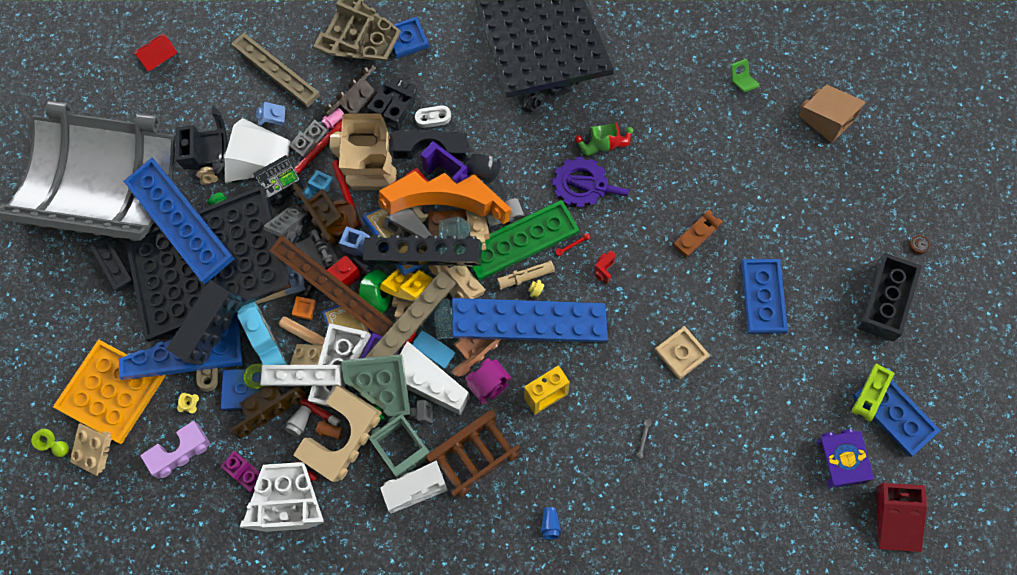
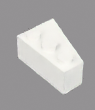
M437 461L416 471L409 472L397 480H389L384 483V486L380 487L390 514L448 491Z

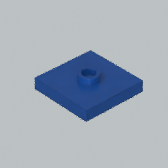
M262 369L223 370L221 409L243 410L240 402L263 388L261 385Z

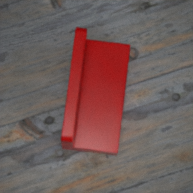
M162 33L133 53L146 70L151 71L175 55L177 51L167 36Z

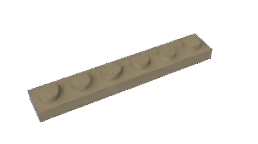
M245 33L240 35L231 44L236 51L307 108L320 97L316 89Z
M441 271L365 358L395 355L456 286V282Z

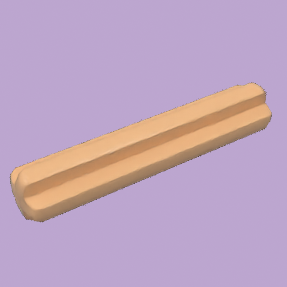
M282 317L279 326L313 345L324 344L325 338L287 317Z

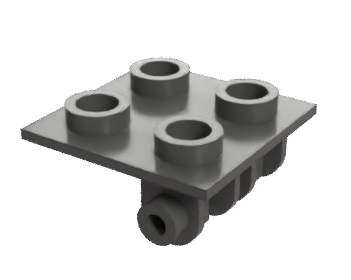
M315 229L311 231L312 235L309 238L294 245L326 269L338 262V259L330 242L326 243L320 235L322 232Z

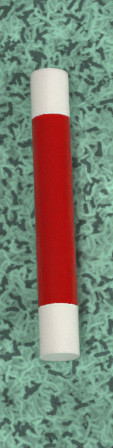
M304 398L299 403L332 425H339L340 420L308 401V399Z

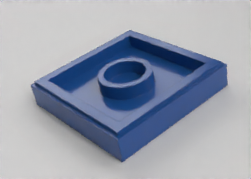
M417 17L393 24L401 31L393 47L396 59L429 48V43Z

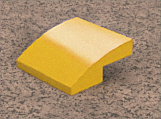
M397 269L381 283L380 289L398 298L416 300L434 279L420 270L415 274L411 272L403 276L399 269Z

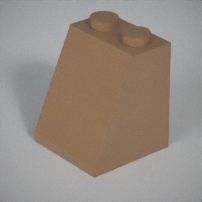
M826 85L822 89L818 88L810 101L808 99L804 101L800 107L802 110L799 116L833 143L856 120L866 102Z

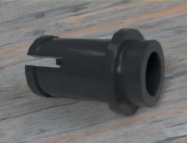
M359 255L352 259L353 264L358 268L363 277L375 271L374 266L367 264Z

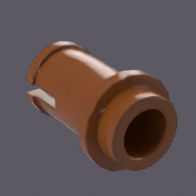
M325 420L323 422L319 421L316 428V433H319V436L323 434L337 440L340 439L343 427L328 424Z

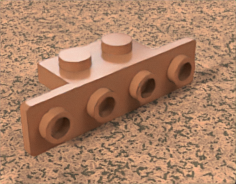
M460 338L454 343V346L465 359L451 371L452 374L457 377L466 375L474 363L482 361L485 357L484 354L499 345L501 339Z

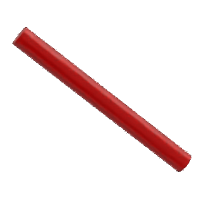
M342 119L294 168L298 175L330 142V136L335 132L341 131Z
M335 160L332 162V166L346 202L352 204L355 208L343 172L339 168V161ZM360 219L358 220L357 226L361 225Z

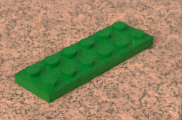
M560 200L489 234L490 239L485 240L486 250H482L481 266L471 267L478 281H481L578 234L580 230L564 202ZM462 247V251L464 253L466 248Z

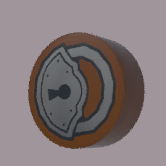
M916 235L909 242V248L914 254L923 255L930 248V242L925 236Z

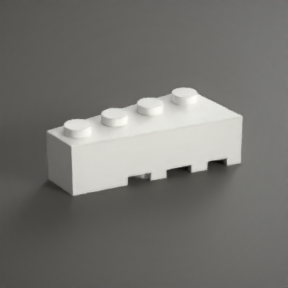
M407 341L400 355H403L407 389L461 415L469 400V392Z

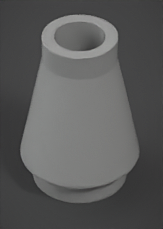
M301 405L297 412L286 422L285 430L299 437L304 432L311 410Z

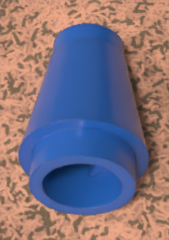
M544 508L541 534L547 540L558 539L561 528L556 508Z

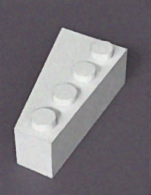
M329 323L318 365H341L343 360L360 359L371 335L366 331ZM342 371V374H341V386H342V387H345L346 383L344 382L343 371ZM312 386L308 401L331 407L326 402L336 386Z

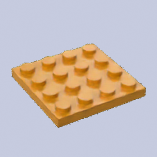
M98 339L53 407L101 434L104 431L110 432L112 440L122 444L162 383L165 375L121 380L119 378V359L127 356V354Z

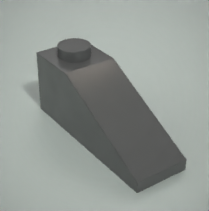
M409 208L392 215L388 213L383 224L384 229L401 236V238H409L410 235H417L420 238L431 236V233L414 211ZM423 246L420 249L426 252L427 246Z

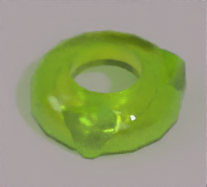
M261 364L250 365L244 372V382L252 389L265 387L261 385V381L253 382L251 379L255 372L261 373Z

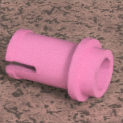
M336 108L328 117L324 116L321 123L327 130L332 129L333 125L342 119L344 113L341 109Z

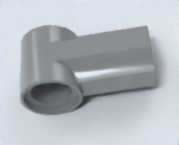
M514 198L505 202L511 208L510 223L525 217L518 199ZM492 213L486 216L489 227L501 224L498 219L494 218Z

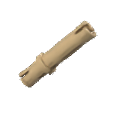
M550 260L518 272L515 270L512 274L497 278L500 290L513 285L519 286L522 282L553 273L555 270Z

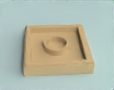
M685 326L654 350L679 380L710 357V354Z

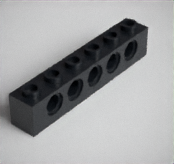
M371 235V237H365L363 260L367 264L481 266L482 242L475 236H466V239H458L457 236L439 238L438 236L431 235L427 238H420L417 235H410L409 238H401L399 235H390V238H383L381 235ZM384 246H389V250L386 253H381ZM403 246H408V250L405 253H400ZM423 246H427L426 252L420 254L419 249ZM440 247H446V251L443 254H438ZM460 247L466 248L463 254H457V250Z

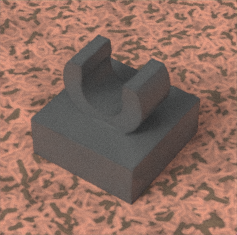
M426 400L417 401V408H410V417H414V419L424 424H433V404Z

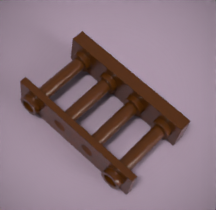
M493 409L425 455L429 463L437 461L456 488L451 492L454 499L458 496L462 498L469 493V488L506 461L512 462L519 456L520 446L517 444L511 448L495 426L497 415ZM483 429L491 432L505 452L497 460L494 459L479 438V432ZM468 440L474 443L489 464L480 472L462 449V444ZM451 452L457 454L472 475L463 484L446 461V455Z

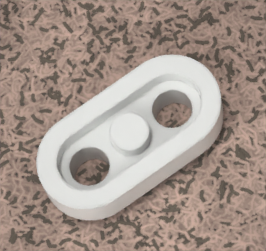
M446 106L423 108L415 114L416 124L421 128L445 125L451 120L450 109Z

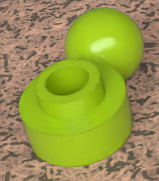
M40 429L32 436V445L38 450L50 448L56 457H63L69 451L68 444L64 441L55 442L54 434L48 429Z

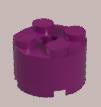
M489 358L481 363L479 370L471 372L465 378L467 387L481 404L488 403L486 399L489 397L492 400L495 399L509 386L507 381L512 382L513 380L498 360L491 361Z

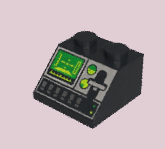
M286 155L253 173L259 186L263 185L266 188L268 199L272 206L282 203L291 195H295L293 193L295 191L292 185L293 182L297 183L302 189L304 188Z

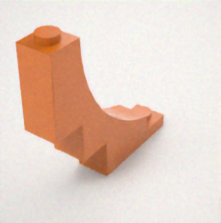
M415 171L379 190V206L390 215L414 206L438 204L466 209L482 217L492 213L494 218L498 219L502 224L507 223L510 219L511 208L475 175L456 184L446 173L426 182Z

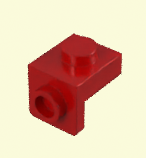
M612 250L607 254L603 253L598 258L594 267L596 278L604 281L606 284L611 279V275L606 270L615 263L617 256Z

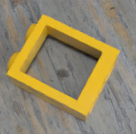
M558 365L524 386V400L534 415L566 396L570 381Z

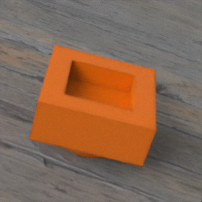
M296 296L292 316L312 320L316 301Z

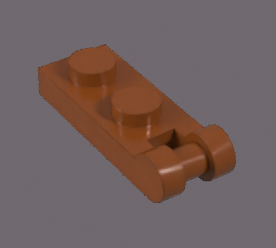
M707 210L673 246L688 258L722 225L723 221L713 216L711 210ZM707 221L712 224L710 227L705 224Z

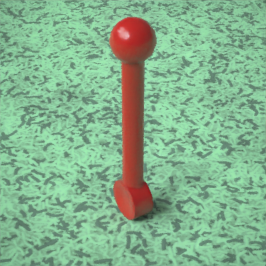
M586 233L582 238L562 249H556V255L560 257L566 250L584 240L588 241L590 235Z

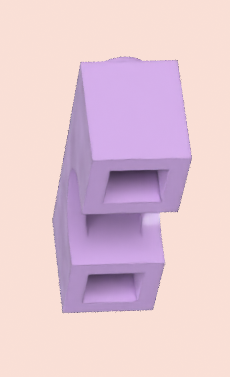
M192 421L176 432L180 438V445L176 451L167 453L164 447L157 444L140 455L152 476L158 479L167 477L171 474V470L177 466L185 465L189 462V458L205 452L207 447L211 445L201 427L195 421Z

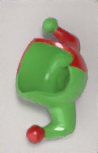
M618 123L592 126V140L588 144L583 142V138L580 135L575 137V142L579 144L581 151L586 156L595 154L600 150L611 151L615 148H624L630 144L633 128L627 127L626 135L622 137Z

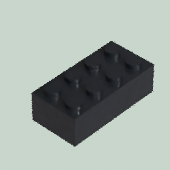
M883 253L877 260L857 329L895 342L903 334L922 266Z
M210 280L170 342L167 350L185 362L203 365L210 358V352L213 347L220 342L223 331L230 326L235 312L241 309L244 297L227 286Z

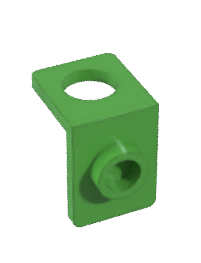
M747 59L731 65L732 82L740 90L747 92L759 87V83L749 75ZM743 65V72L736 74V69Z

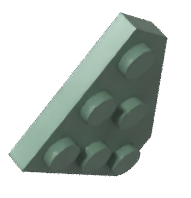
M402 354L343 360L341 362L344 382L347 385L354 387L363 397L371 403L378 405L389 416L410 414Z

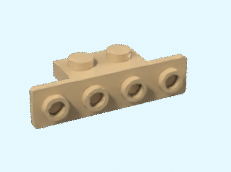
M429 265V269L435 276L442 271L456 282V286L450 291L453 298L475 299L486 291L466 266L448 268L447 266Z

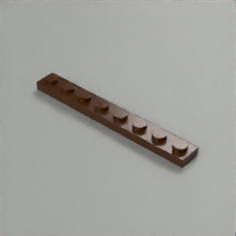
M283 235L279 237L269 250L375 334L383 337L395 324Z

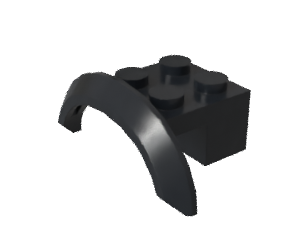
M212 106V115L217 129L199 132L194 125L176 127V161L184 170L212 166L214 173H220L225 166V155L228 148L227 134L221 112L215 106Z

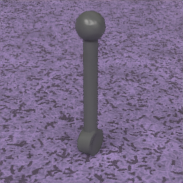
M649 419L645 420L643 424L645 428L639 452L636 453L638 460L644 457L643 449L648 429L652 425Z

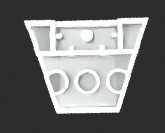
M242 118L233 126L226 151L225 183H232V181L236 180L247 181L249 178H255L253 173L284 155L288 157L291 141Z
M304 462L262 466L254 488L251 502L248 503V510L244 520L241 522L240 528L268 532L308 529L324 523Z

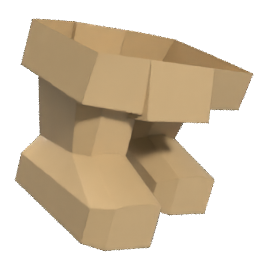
M343 114L341 132H335L330 136L331 153L338 157L339 168L346 175V183L351 190H381L396 181L397 171L391 164L392 157L388 152L390 136L381 114Z

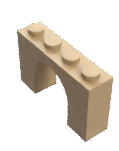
M336 386L326 404L342 413L348 419L351 426V436L348 443L342 449L334 452L328 450L312 438H304L294 453L296 458L332 482L342 480L346 476L348 465L350 462L353 463L358 457V449L368 441V437H370L368 433L372 427L375 428L381 414V411L342 386Z

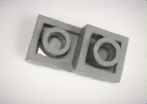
M314 120L304 133L300 131L289 146L304 157L329 131Z

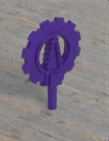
M576 157V160L572 161L568 159L563 162L564 165L561 168L558 166L555 171L557 175L556 178H553V186H556L557 190L554 192L558 198L562 197L564 199L563 202L569 206L570 204L577 205L576 207L579 208L584 207L586 204L591 206L597 203L599 197L602 198L606 195V192L628 197V189L608 185V178L604 177L606 173L604 168L596 165L597 162L593 159L584 160V157ZM576 171H585L591 176H572L571 174ZM567 184H571L586 192L575 193L568 188Z

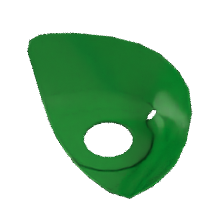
M375 270L363 278L359 296L383 314L389 306L391 294H388L387 298L383 299L380 294V286L389 276L381 270Z

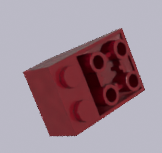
M882 483L876 487L879 550L922 552L927 510L926 486Z

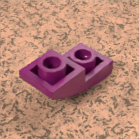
M233 451L221 467L249 492L254 494V488L260 472L237 452Z

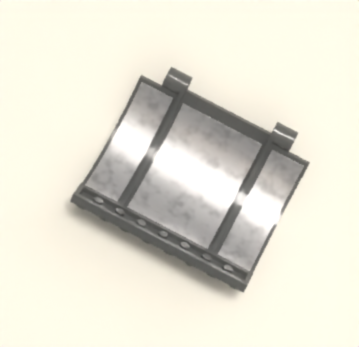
M49 101L46 105V115L48 117L32 116V146L28 167L17 193L7 205L2 204L0 206V220L3 222H19L23 225L32 224L39 227H53L58 230H73L77 233H93L97 236L107 235L113 238H127L132 241L142 240L153 228L155 221L127 187L124 180L152 157L172 179L175 135L157 133L160 120L156 115L138 113L135 123L71 114L72 109L69 103Z

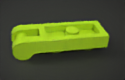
M875 364L851 413L855 415L860 414L865 417V420L871 422L895 373ZM864 403L870 405L869 410L863 407Z

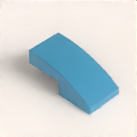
M317 170L307 182L308 187L304 191L307 197L311 198L322 189L327 192L333 182V177Z
M421 331L412 343L416 349L442 369H445L455 355L453 350L424 331Z

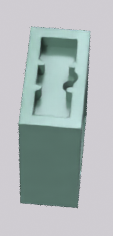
M402 414L390 418L387 421V425L382 428H376L371 432V436L368 437L397 479L403 477V475L427 460L425 455L430 453ZM403 425L420 450L395 467L378 442Z

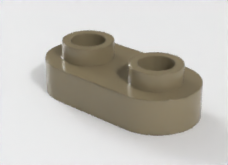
M218 368L196 371V382L202 391L208 392L216 388L218 384ZM206 381H211L210 384H205Z

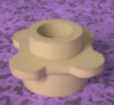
M203 167L197 172V177L200 178V184L202 185L218 180L211 167Z

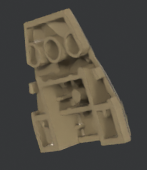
M338 0L336 3L337 12L326 33L321 32L313 48L332 56L387 61L401 31L385 17H380L373 7L369 8L364 3V0Z

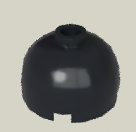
M472 154L471 158H468V155L465 156L464 165L467 166L468 177L475 175L485 184L491 183L497 178L501 168V161L497 159V162L492 160L493 157L488 155Z

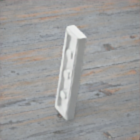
M262 365L261 385L341 386L342 366Z

